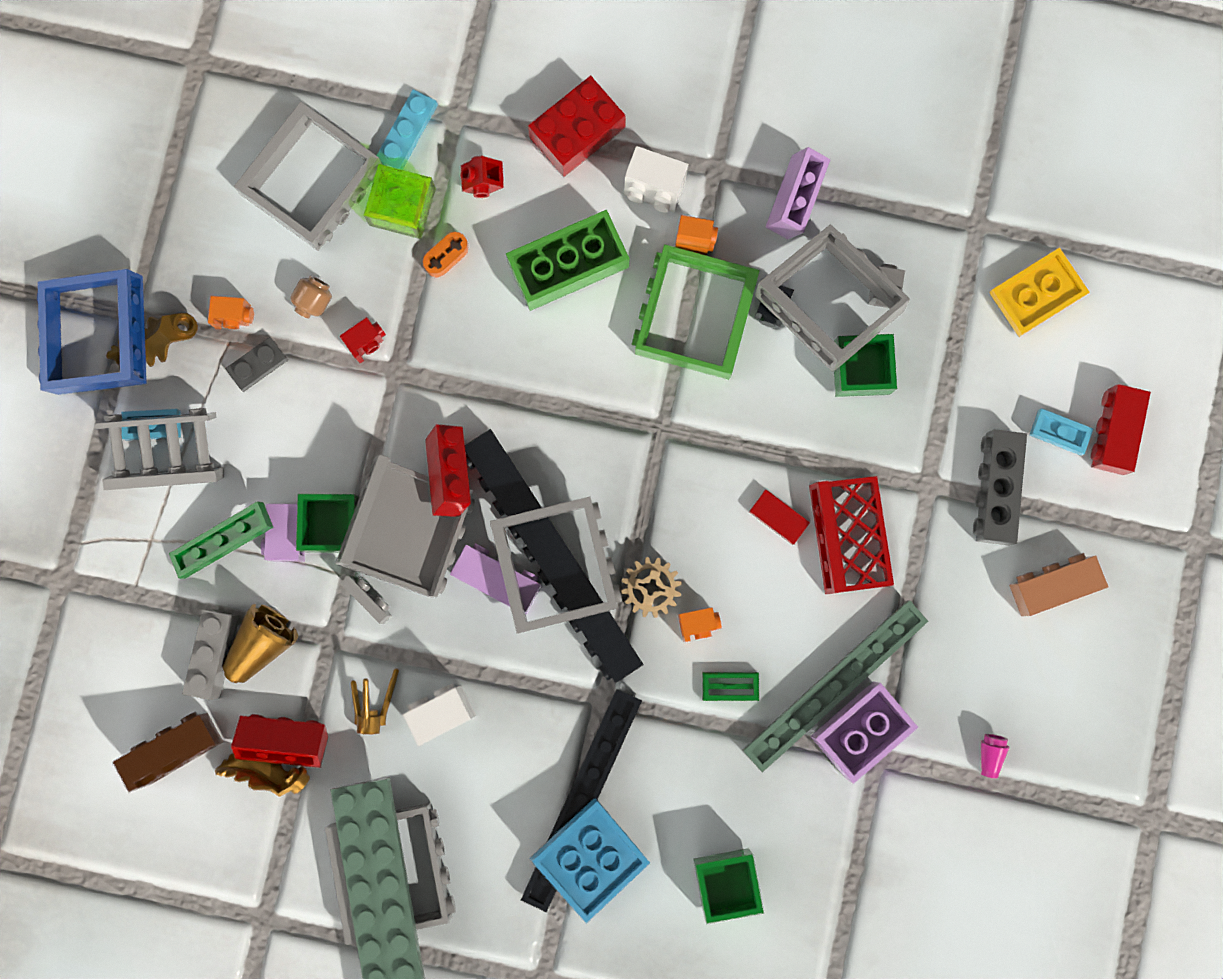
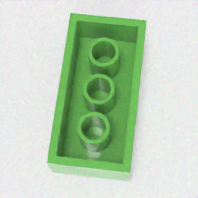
M607 209L506 253L510 269L530 311L629 268L630 260Z

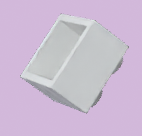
M636 146L625 175L624 195L628 196V199L635 203L641 204L646 202L652 204L658 211H672L675 213L685 185L689 164Z
M452 683L433 692L436 698L429 701L428 697H424L408 705L410 711L403 714L418 746L476 716L462 685L454 687Z

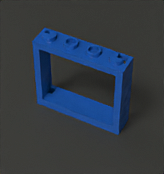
M129 269L38 281L37 326L39 329L38 355L40 358L39 382L41 391L61 395L147 384L142 275ZM117 285L120 372L62 379L60 293Z

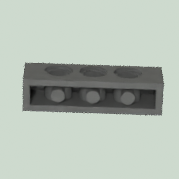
M994 429L986 433V436L982 438L981 452L984 453V458L978 470L981 489L977 492L975 500L976 507H979L978 518H975L973 523V534L976 535L975 542L1007 546L1017 544L1027 433ZM997 454L1005 457L1006 464L1004 467L997 463ZM995 481H999L1003 485L1002 494H998L994 490ZM993 508L998 509L1001 514L999 522L994 521L991 517Z

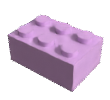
M873 681L810 737L841 774L854 784L912 734L918 726L880 682Z

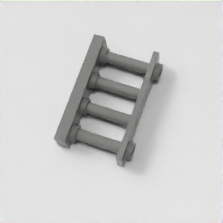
M206 408L189 409V414L129 419H122V414L104 416V421L94 423L95 429L109 428L114 471H112L111 476L102 479L104 490L210 483L223 479V467H213V463H210L205 421L217 418L216 412L207 413ZM193 422L198 457L196 469H186L185 465H182L177 423ZM165 424L170 459L168 471L158 472L157 467H154L149 425ZM137 426L142 461L140 473L130 474L129 469H126L121 427Z

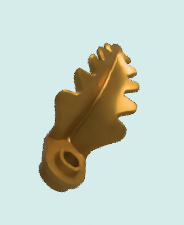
M177 313L162 316L160 319L152 316L148 318V328H145V351L148 366L152 367L154 365L156 356L160 362H165L171 343L189 340L196 335L198 325L193 316L187 313ZM178 325H185L187 327V331L179 329ZM112 345L111 350L106 353V357L114 359L117 364H120V349Z
M234 753L230 754L228 760H223L221 765L215 769V775H224L227 778L235 776L234 781H248V787L252 790L271 791L279 797L290 791L293 794H297L306 786L310 779L304 766L299 768L293 767L287 772L281 764L240 760L235 758Z

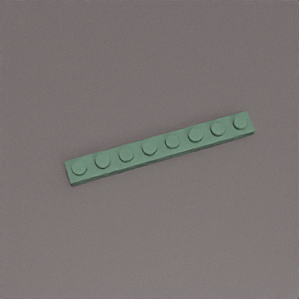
M907 600L743 749V752L763 773L929 621L910 600Z

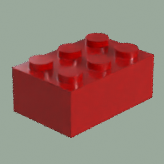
M590 75L528 125L529 137L560 174L565 177L625 128L626 115Z

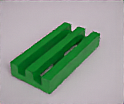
M702 672L703 701H759V672ZM709 678H753V683H709ZM709 689H753V695H709Z

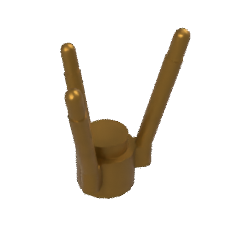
M397 668L393 670L380 715H378L377 709H369V680L367 678L363 679V709L360 708L356 681H351L355 712L354 724L357 725L358 734H379L380 726L386 725V715L399 673Z

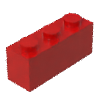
M1117 384L1105 391L1101 401V405L1104 407L1103 414L1096 425V432L1098 433L1097 443L1093 445L1090 454L1091 459H1093L1091 468L1120 475L1135 472L1151 394L1150 391Z
M436 424L425 439L432 515L459 517L471 504L463 427Z
M251 714L250 716L240 715L231 748L235 758L240 760L321 768L328 741V733L325 724L315 720L299 722L287 717L271 719L258 714Z

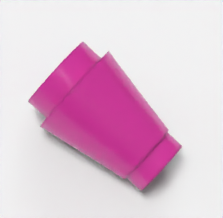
M985 734L984 740H981V775L989 778L999 777L1010 748L1007 745V738L994 734Z

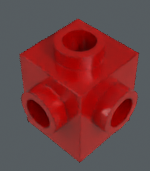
M481 155L472 157L471 161L461 165L462 192L473 194L475 198H487L490 196V193L504 188L503 161Z

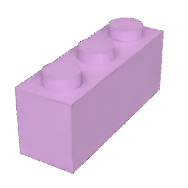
M810 147L792 155L766 224L767 229L786 239L804 233L831 159Z
M476 543L473 548L466 545L450 575L510 607L499 558L496 561L488 557L487 555L490 551ZM524 570L522 574L516 572L525 614H527L542 585L537 583L538 576Z

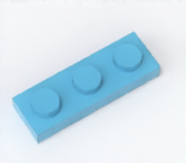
M414 89L412 90L376 155L383 166L401 174L438 106L436 100Z

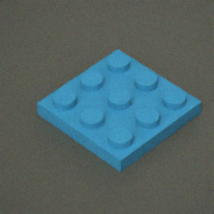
M595 798L530 857L534 865L586 924L650 864L647 858Z

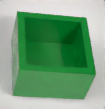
M877 334L834 371L835 397L890 395L897 390L894 334ZM859 335L838 336L834 342L843 349Z
M298 494L296 551L303 553H339L359 496L355 494Z
M749 848L693 859L706 924L764 913L754 857Z

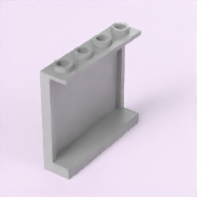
M379 454L373 459L335 564L430 598L438 597L439 593H443L447 584V578L444 577L447 568L453 565L457 552L454 551L457 540L460 541L464 535L466 526L463 525L465 516L466 514L469 515L473 509L475 500L472 499L474 491L470 489L471 504L459 517L432 515L429 477L389 462L390 458Z

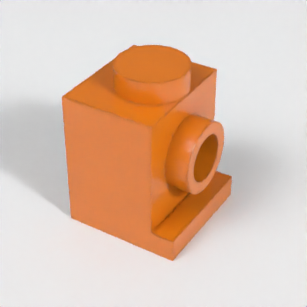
M210 297L208 323L215 329L221 330V327L239 329L240 326L252 324L254 310L251 304L244 298Z
M713 607L678 614L683 642L691 641L690 635H694L695 640L711 637V631L722 628L719 613H714Z

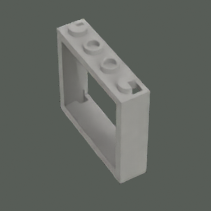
M300 102L234 187L241 196L319 251L326 241H331L336 227L344 224L348 219L349 211L354 204H358L363 200L366 189L371 182L374 183L379 179L378 174L382 171L383 165L378 156L303 102ZM311 123H314L364 159L365 163L310 232L257 192Z
M831 224L758 283L755 294L832 372L901 315L910 300L902 292L901 287L896 286L887 278L886 273L881 268L876 267L870 262L861 249L853 246L847 240L844 233L841 234ZM825 248L889 308L885 314L843 349L778 288Z
M590 496L490 521L517 634L618 609L617 603L622 602L619 586H613L610 575L615 574L612 558H606L603 547L608 546L605 530H599L596 521L601 519L598 502L592 503ZM584 508L607 602L527 622L505 527Z
M431 803L396 810L397 820L420 815L423 817L440 907L439 911L415 915L416 930L447 924L452 918V913H455L453 895L448 896L446 886L450 884L448 867H443L441 856L445 854L442 838H437L436 827L439 826V817L437 810H432ZM332 823L325 828L345 944L348 945L357 942L337 825Z

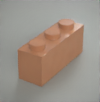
M1084 553L1069 557L1068 564L1060 566L1057 562L1042 567L1043 573L1034 576L1033 572H1029L1016 577L1018 582L1009 586L1021 616H1032L1108 588L1109 586L1097 556L1086 557Z

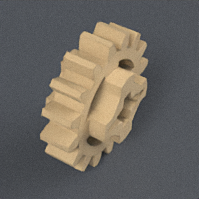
M649 557L645 558V565H641L638 561L634 562L636 570L633 571L628 568L626 572L630 575V578L622 579V582L627 584V588L621 590V594L629 595L625 604L633 603L635 606L632 612L634 613L639 609L643 610L642 617H646L648 612H652L653 617L657 618L658 610H661L665 615L668 614L666 606L669 604L675 607L677 604L672 600L673 597L681 596L680 592L675 591V587L682 585V582L674 581V577L678 572L673 571L670 573L668 569L671 564L668 562L661 566L660 558H657L654 564H651ZM651 569L649 576L643 580L635 578L641 571ZM660 572L667 577L670 587L663 585L659 578ZM651 580H654L655 586L664 590V592L655 591L650 596L647 594L648 590L638 584H649ZM632 588L639 590L642 594V604L635 598ZM658 596L667 597L662 604L652 607L655 598Z

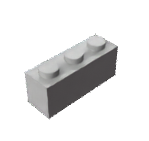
M202 609L182 692L183 695L207 700L220 698L225 680L222 666L233 644L239 615Z

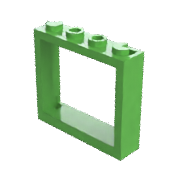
M664 244L662 253L657 252L653 268L657 269L655 279L649 278L646 289V294H650L648 304L642 303L638 318L643 320L641 330L635 329L631 345L636 346L635 354L729 380L735 365L760 270ZM669 262L744 282L722 366L646 346Z

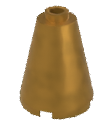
M253 604L247 610L223 663L224 676L233 683H245L297 641L299 637L295 627L290 630L286 626L288 620L276 610L266 605L256 608V604Z

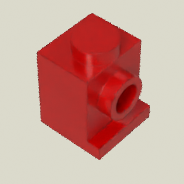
M366 317L341 334L340 338L359 363H362L364 361L362 356L364 354L370 355L380 348V343L384 341L382 338L386 334L377 321L372 324Z

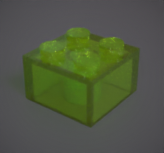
M378 164L363 215L369 226L422 239L436 190L432 177Z

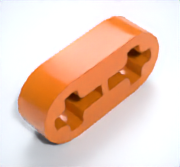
M451 232L446 235L424 256L423 266L426 272L432 277H441L446 274L468 253L467 239L459 232ZM453 240L456 243L461 241V249L459 251L455 248L451 250L450 243ZM433 258L436 261L441 259V268H431L432 264L430 261Z

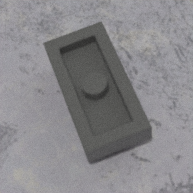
M269 337L225 369L239 389L245 392L286 363L288 359L273 338Z

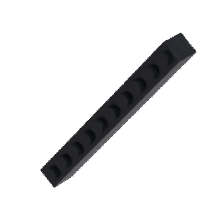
M491 429L465 445L467 465L471 470L476 467L481 477L477 480L485 493L491 490L496 500L492 504L500 516L506 514L508 517L542 508ZM548 517L508 527L515 539L521 537L526 544V547L522 550L529 561L532 563L536 560L542 569L537 573L545 586L551 584L557 592L553 595V598L561 610L567 608L568 611H573L604 603ZM609 611L569 621L576 634L582 631L587 641L583 644L591 657L597 655L602 662V665L598 668L607 681L613 679L616 684L644 665Z

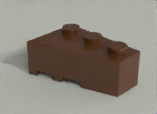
M193 712L180 720L181 725L173 729L169 726L155 734V739L149 742L143 741L130 749L131 752L112 761L128 793L155 783L222 744L223 740L209 714L198 715L197 712Z

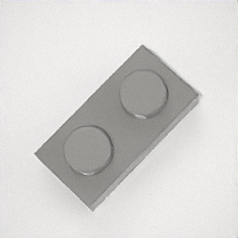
M348 575L340 583L379 624H384L392 616L387 611L390 606L380 596L374 598L368 592L371 587L360 576L355 578Z

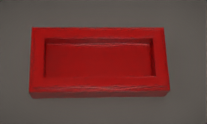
M766 489L749 510L751 515L791 545L796 543L810 524L808 520Z

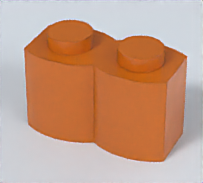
M681 215L675 247L706 256L708 251L713 252L718 233V227H713L714 220Z

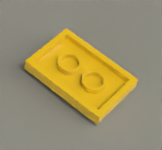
M1059 247L993 288L989 293L1018 337L1086 296L1090 291Z

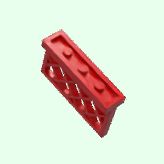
M878 477L820 481L809 485L825 595L894 586ZM870 483L872 495L866 501L856 491L861 484ZM831 487H841L848 493L842 504L833 499ZM852 497L863 505L857 516H854L845 508ZM867 509L875 515L876 522L872 528H869L860 520ZM841 512L852 520V523L845 532L837 526L836 519ZM856 524L867 532V535L860 544L849 536ZM871 536L880 545V550L875 556L864 548ZM845 539L857 548L850 559L841 554L840 546ZM860 552L872 560L865 571L853 563ZM875 564L883 569L885 581L876 582L868 575ZM851 567L861 577L855 585L846 586L845 573ZM865 579L869 582L866 584H862Z

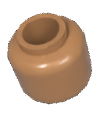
M314 276L300 279L290 297L292 304L296 306L294 311L308 319L311 315L321 316L332 298V294L328 290L330 286Z

